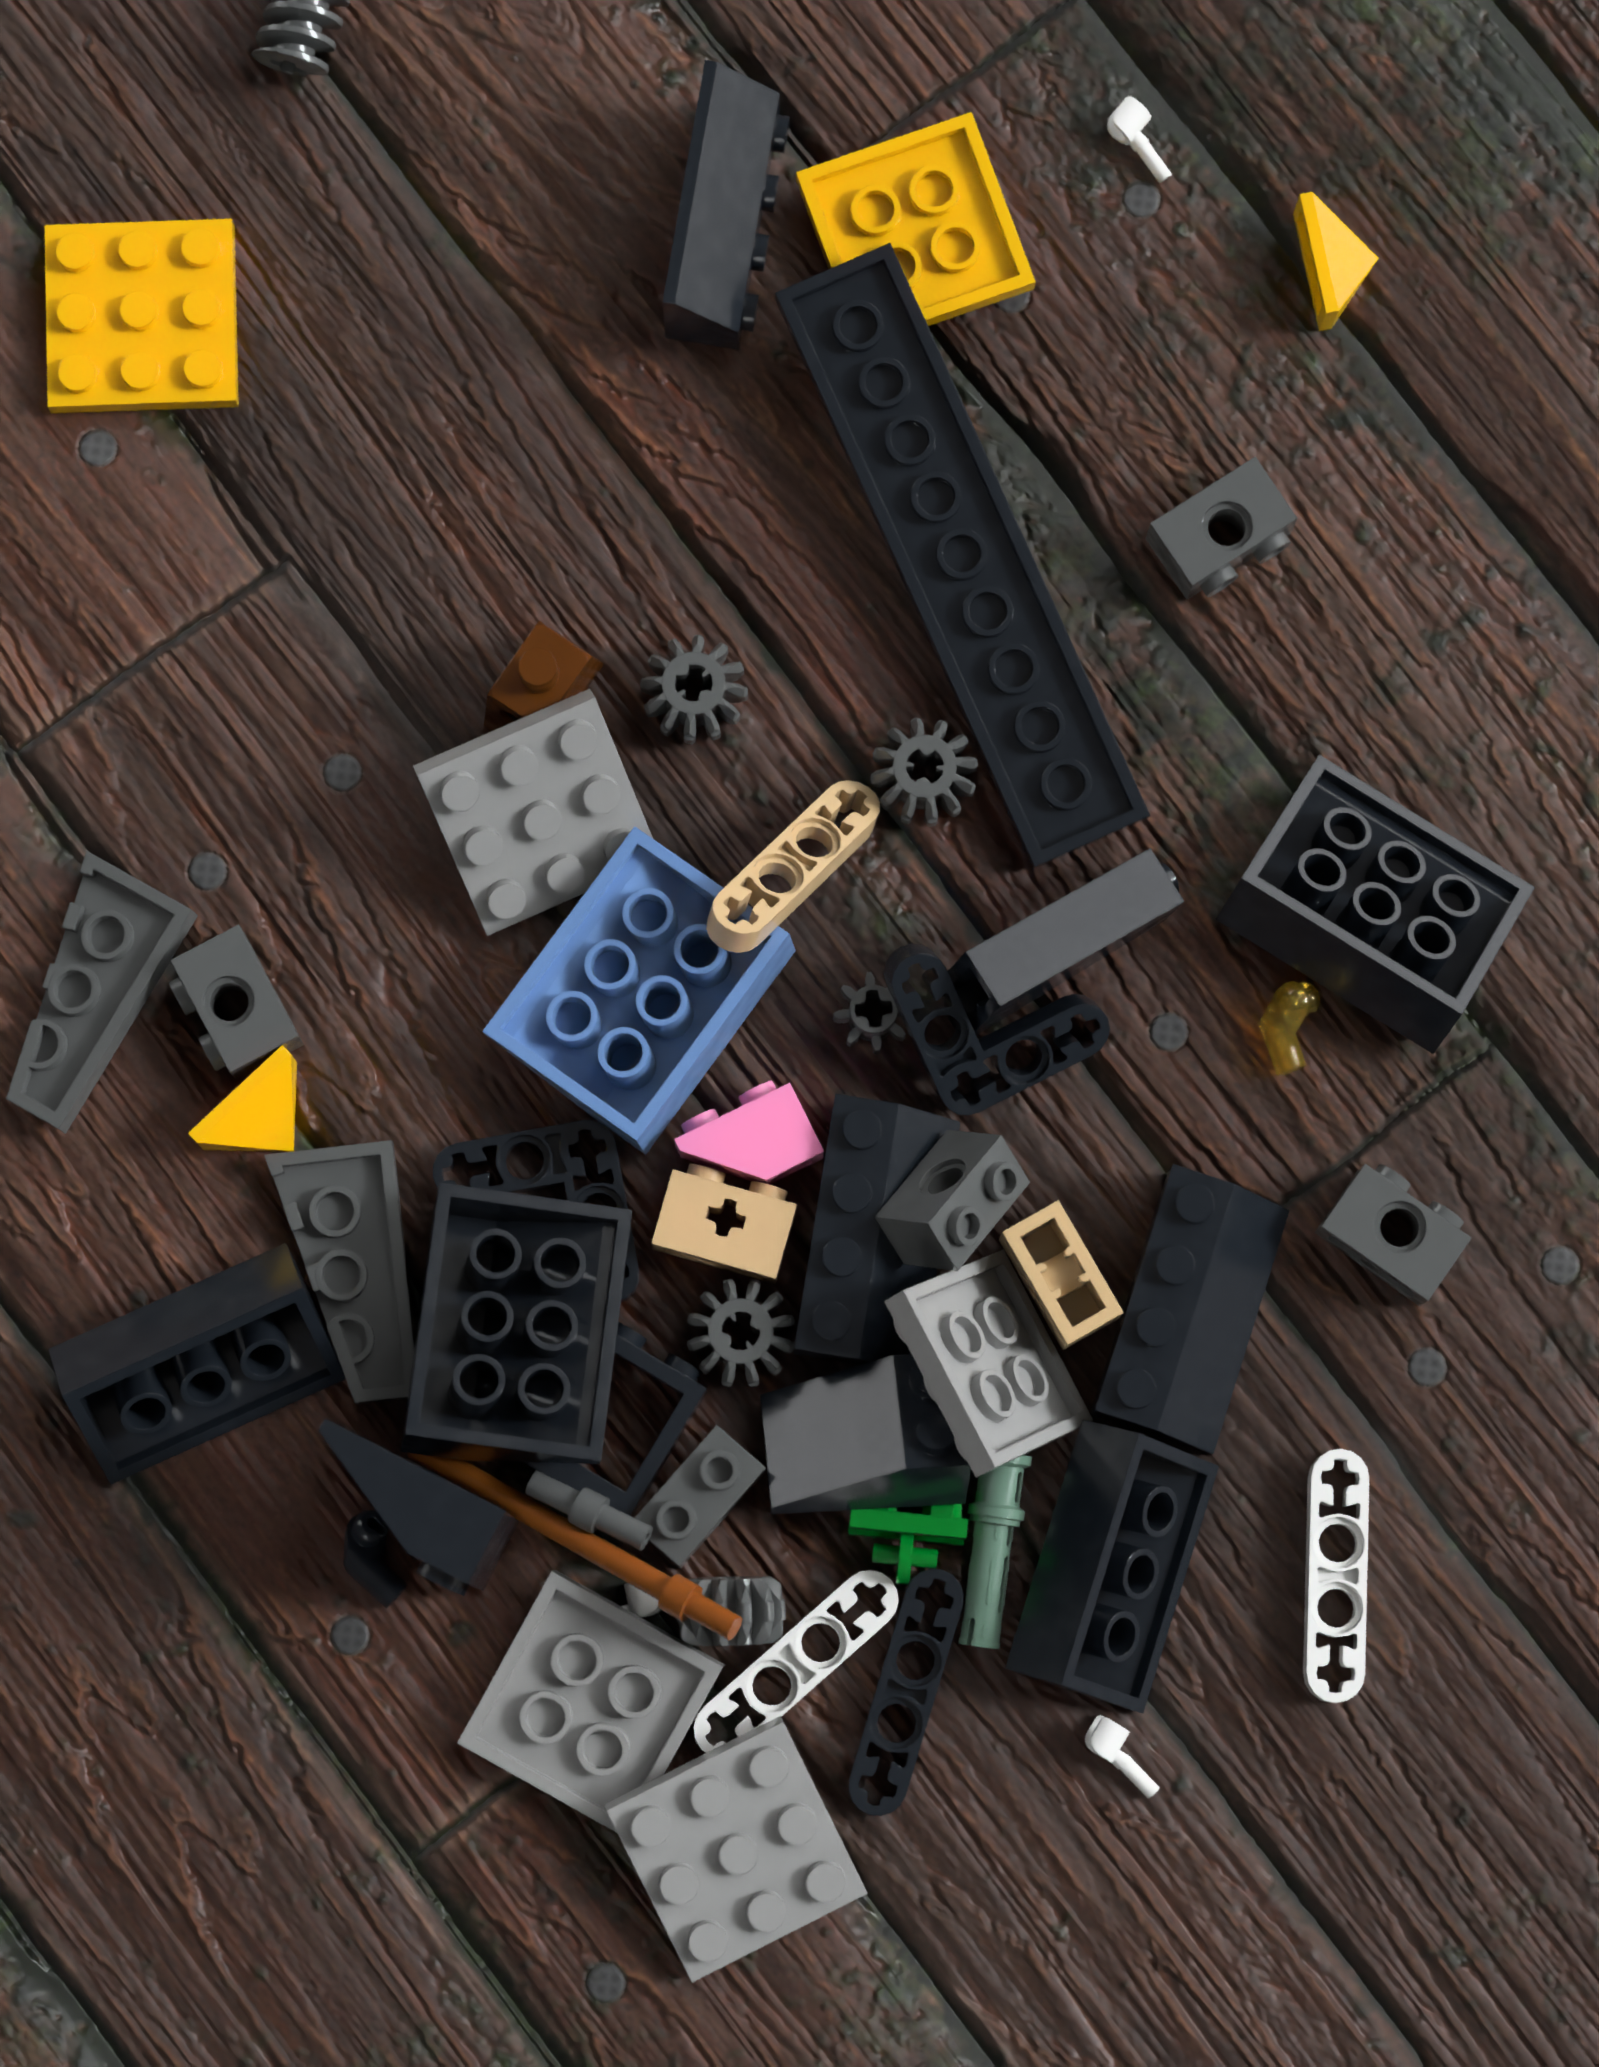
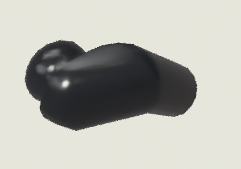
M364 1510L351 1518L346 1526L343 1564L347 1573L387 1609L402 1594L408 1584L384 1563L386 1535L388 1533L387 1524L377 1511Z

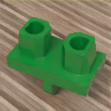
M961 1504L922 1506L921 1514L896 1512L897 1507L851 1510L848 1535L899 1540V1546L874 1543L872 1563L897 1565L896 1584L909 1585L911 1566L936 1569L938 1549L913 1547V1542L953 1546L964 1545V1540L967 1538L968 1519L961 1518Z

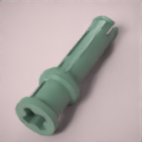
M1022 1455L978 1477L975 1502L969 1503L967 1514H970L969 1520L975 1521L965 1595L964 1616L958 1644L1000 1649L1001 1622L1009 1572L1011 1543L1014 1526L1020 1527V1523L1024 1521L1025 1511L1019 1506L1024 1469L1031 1466L1032 1456Z

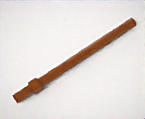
M408 1453V1458L473 1495L505 1510L521 1523L659 1600V1609L678 1620L685 1621L690 1618L727 1640H731L740 1629L742 1617L702 1595V1587L680 1574H676L673 1577L666 1575L598 1535L591 1534L569 1523L568 1518L469 1462Z

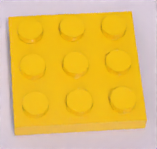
M972 112L796 172V182L828 269L891 243L928 326L1020 295L1035 288L1034 276Z
M232 219L45 225L47 400L51 414L239 407L235 227Z

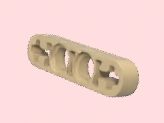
M839 781L830 786L717 894L707 918L706 930L710 939L718 947L729 952H748L757 947L869 838L880 812V802L877 795L868 786L856 781ZM850 809L856 811L850 813L842 821L840 828L834 824L838 812L846 813ZM806 838L815 839L827 848L829 854L822 857L809 856L799 849L796 842ZM767 874L779 875L790 883L792 890L785 893L772 892L761 884L759 878ZM748 903L753 907L749 921L740 920L734 924L728 920L737 919L746 910Z

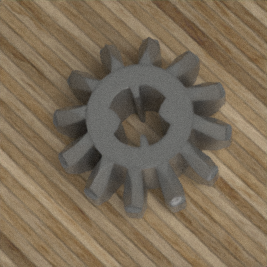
M694 635L692 639V652L684 653L681 643L677 639H672L668 641V650L672 661L670 662L660 655H651L648 664L658 676H648L641 679V691L648 695L656 696L644 705L645 714L649 718L666 714L660 725V732L665 736L674 733L679 724L684 725V741L686 744L695 743L697 738L696 727L700 726L705 727L707 735L711 740L719 739L721 731L716 718L718 717L729 724L736 725L740 720V713L730 703H740L748 699V688L741 684L733 683L744 674L743 664L741 662H731L722 665L728 655V646L724 643L716 645L709 655L704 654L705 645L702 635ZM690 678L702 679L704 691L700 692L699 701L686 700L684 689L688 688Z
M913 718L910 724V739L901 730L892 727L887 732V739L894 750L876 747L873 752L872 759L878 765L885 767V769L877 770L871 774V786L877 788L891 787L880 799V806L884 810L893 808L900 801L905 803L900 818L902 823L910 824L913 820L915 809H924L926 825L928 827L936 826L938 821L936 806L940 805L948 815L956 817L960 814L961 806L954 794L961 797H972L975 792V784L962 776L969 775L977 770V759L969 756L957 757L967 747L968 739L965 735L956 736L948 743L943 741L948 725L945 721L939 720L935 724L933 735L931 736L924 735L922 720L920 718ZM917 761L922 767H927L934 763L937 766L934 781L936 782L931 784L925 777L918 779L916 782L911 779L913 763Z
M728 1279L723 1282V1291L727 1302L721 1305L716 1297L708 1291H705L700 1296L703 1305L713 1315L709 1318L698 1313H691L687 1322L696 1329L708 1331L709 1335L694 1337L687 1341V1346L690 1352H700L712 1348L713 1352L699 1365V1370L704 1375L711 1373L722 1361L726 1364L721 1381L723 1386L730 1388L735 1381L736 1368H745L746 1382L750 1388L759 1385V1376L755 1368L757 1363L761 1362L766 1370L774 1376H777L782 1371L781 1365L769 1354V1351L773 1349L781 1353L791 1354L794 1350V1342L786 1338L773 1336V1332L788 1330L795 1325L793 1315L770 1318L769 1315L783 1301V1297L778 1292L771 1294L760 1305L756 1303L760 1293V1282L758 1280H750L747 1286L746 1299H737L736 1285L732 1279ZM737 1317L750 1319L751 1331L760 1335L753 1346L749 1341H746L745 1350L731 1348V1336L723 1333V1329L729 1321L733 1326L737 1325Z
M717 1576L689 1579L702 1587V1595L742 1617L740 1629L731 1640L725 1639L690 1618L685 1621H680L676 1618V1622L679 1623L680 1638L689 1645H759L774 1643L782 1637L783 1620H786L785 1600L782 1598L781 1583L771 1576Z

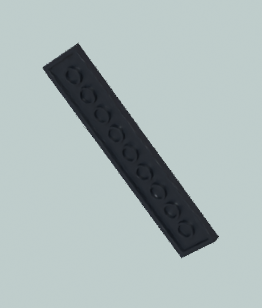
M891 243L776 292L775 301L1032 868L1040 867L1148 819L1150 813Z

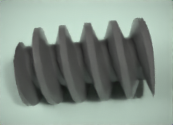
M273 0L274 2L269 3L263 11V19L267 25L262 26L256 34V43L260 48L255 49L250 55L266 67L291 75H327L329 72L328 64L315 57V53H332L336 49V43L322 34V30H339L344 23L342 18L329 11V7H346L349 5L350 0Z

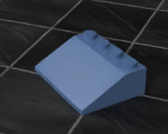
M634 826L482 1032L582 1110L646 1155L796 950L790 934L779 926L751 951L735 953L718 947L710 939L706 926L712 903L723 887ZM747 905L746 910L737 919L728 920L734 924L740 920L749 921L753 908Z

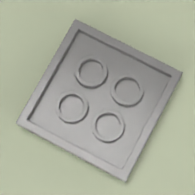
M587 689L413 765L487 936L584 894L634 826L653 839L591 689Z
M1004 1249L966 1264L958 1271L952 1270L907 1288L884 1301L893 1317L894 1327L898 1336L907 1344L924 1377V1384L928 1394L937 1402L954 1435L958 1452L968 1462L975 1477H979L1080 1428L1082 1420L1093 1421Z
M554 1569L547 1578L457 1743L617 1833L604 1804L665 1774L724 1664Z
M781 1716L604 1804L691 1982L868 1894Z

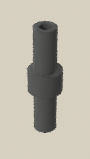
M539 1471L532 1475L527 1484L526 1495L569 1515V1523L591 1534L595 1533L598 1529L639 1550H643L650 1539L653 1530L652 1526L609 1506V1498L587 1487L578 1491Z

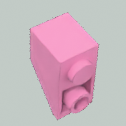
M772 1080L762 1083L740 1095L738 1098L742 1106L719 1117L716 1110L711 1109L687 1120L681 1125L684 1134L674 1139L675 1147L683 1159L748 1181L769 1185L824 1158V1150L791 1084L788 1083L776 1089Z

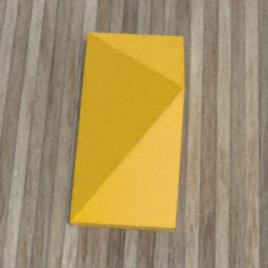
M1313 192L1299 195L1293 215L1318 329L1323 331L1333 327L1379 258Z
M281 1045L188 1134L203 1150L293 1152L297 1062L291 1053Z

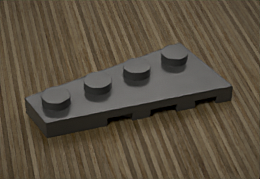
M86 851L80 869L83 877L75 902L69 903L62 925L65 933L55 963H50L42 986L46 991L37 1019L32 1020L6 1097L14 1105L65 1134L198 917L192 909Z
M388 1140L264 1155L306 1266L305 1269L325 1318L327 1329L354 1403L366 1404L408 1399L415 1338L393 1141Z

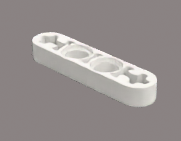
M1344 1449L1330 1450L1316 1458L1310 1467L1307 1483L1303 1675L1305 1685L1310 1693L1319 1700L1329 1703L1344 1702L1354 1697L1363 1686L1365 1677L1369 1474L1362 1458L1354 1452ZM1334 1460L1343 1461L1344 1471L1355 1474V1485L1347 1486L1343 1490L1342 1507L1356 1505V1518L1340 1513L1322 1518L1319 1517V1503L1328 1507L1333 1506V1487L1329 1484H1322L1321 1474L1333 1469ZM1330 1525L1344 1526L1354 1536V1552L1343 1562L1330 1561L1320 1551V1535ZM1332 1589L1341 1590L1346 1593L1352 1600L1354 1608L1349 1622L1337 1628L1325 1624L1319 1617L1317 1609L1320 1597ZM1316 1633L1331 1638L1353 1635V1649L1347 1646H1339L1340 1666L1351 1669V1679L1340 1682L1338 1692L1336 1693L1329 1692L1328 1681L1317 1679V1668L1326 1666L1329 1663L1330 1645L1317 1648Z
M873 1570L860 1571L846 1580L702 1708L696 1716L694 1724L695 1740L699 1747L707 1753L725 1744L724 1741H720L713 1746L708 1742L705 1736L712 1728L706 1719L715 1711L724 1718L737 1709L740 1705L731 1701L729 1696L738 1688L742 1689L749 1705L766 1716V1719L757 1727L779 1716L782 1717L890 1621L896 1613L899 1602L898 1592L892 1580L883 1573ZM862 1582L870 1589L880 1584L886 1591V1594L880 1600L886 1610L878 1617L872 1612L867 1611L852 1624L862 1629L863 1633L852 1641L844 1624L833 1615L828 1614L827 1609L835 1602H839L842 1612L845 1613L858 1600L856 1593L853 1591L856 1585ZM822 1623L829 1625L839 1636L840 1645L838 1652L828 1661H813L805 1655L802 1649V1636L807 1628L814 1624ZM765 1667L781 1668L790 1678V1694L785 1701L778 1705L763 1704L756 1698L753 1692L752 1684L754 1677ZM747 1716L736 1726L735 1733L739 1737L757 1727H753L751 1719Z

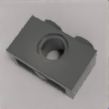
M1255 456L1151 522L1145 539L1187 600L1202 590L1207 597H1211L1225 589L1238 578L1235 569L1254 557L1259 564H1262L1286 549L1291 544L1287 536L1291 534L1298 518ZM1220 521L1231 523L1238 529L1241 541L1231 546L1220 545L1211 538L1208 527Z
M239 924L170 960L179 977L168 983L186 1016L195 1011L199 1013L208 1033L200 1036L198 1039L215 1071L227 1066L229 1072L237 1081L254 1072L281 1045L289 1052L304 1045ZM230 991L245 993L248 996V1008L242 1017L234 1021H224L217 1017L216 1005L222 995Z
M947 1130L877 1213L875 1219L904 1264L958 1271L1029 1185L1030 1181L1002 1135Z
M1364 1164L1353 1176L1314 1233L1415 1304L1421 1306L1429 1301L1472 1237L1460 1230L1464 1221L1453 1211L1436 1201H1432L1427 1207L1408 1194L1407 1191L1411 1184L1400 1174L1383 1164H1379L1375 1170ZM1399 1214L1410 1223L1412 1237L1407 1246H1393L1383 1238L1380 1224L1384 1215Z
M716 1425L635 1518L653 1527L649 1541L681 1569L766 1472V1467Z

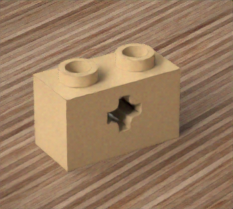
M689 1164L687 1173L673 1169L651 1242L652 1249L776 1284L797 1211V1204L785 1201L788 1191L756 1181H751L749 1190L724 1184L725 1173L697 1164ZM725 1205L735 1207L736 1219L744 1222L743 1229L731 1228L727 1237L717 1235L716 1223L708 1219L710 1213L715 1215L722 1214Z
M1059 1200L1002 1232L999 1238L1001 1245L1062 1350L1116 1321L1124 1313Z

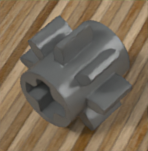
M867 972L864 983L865 987L857 992L847 985L841 987V994L850 1003V1008L834 1012L833 1021L840 1024L849 1022L852 1030L847 1037V1046L855 1045L860 1038L871 1041V1049L876 1055L880 1053L882 1039L890 1035L895 1040L902 1042L906 1034L896 1024V1018L901 1016L888 987L875 985V978L872 972ZM869 999L877 1000L880 1010H890L889 1014L882 1016L881 1026L876 1028L869 1027L867 1017H856L855 1014L864 1011L865 1001Z

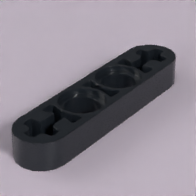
M928 1569L920 1572L911 1579L905 1590L849 1776L848 1790L851 1800L858 1809L869 1815L882 1816L892 1813L902 1804L907 1794L962 1610L964 1595L960 1583L952 1574L941 1569ZM933 1579L944 1582L943 1593L952 1597L950 1609L939 1608L932 1624L934 1628H945L942 1642H939L925 1632L904 1631L907 1617H911L918 1623L921 1622L925 1606L921 1600L915 1599L918 1587L923 1589L929 1588ZM912 1641L927 1645L934 1656V1666L930 1674L919 1680H912L903 1676L896 1664L900 1648ZM892 1704L906 1706L915 1718V1729L912 1735L907 1740L899 1743L884 1739L879 1733L877 1726L881 1711ZM870 1742L875 1743L888 1752L908 1753L903 1768L891 1761L887 1781L896 1785V1792L893 1797L882 1796L878 1805L867 1803L868 1792L859 1787V1780L862 1775H874L880 1758L866 1756Z

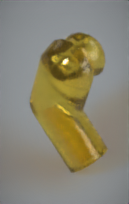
M1290 981L1279 987L1275 991L1260 1021V1029L1276 1076L1289 1074L1307 1066L1296 1032L1310 1012L1317 1011L1320 997L1317 989L1306 981L1299 983Z

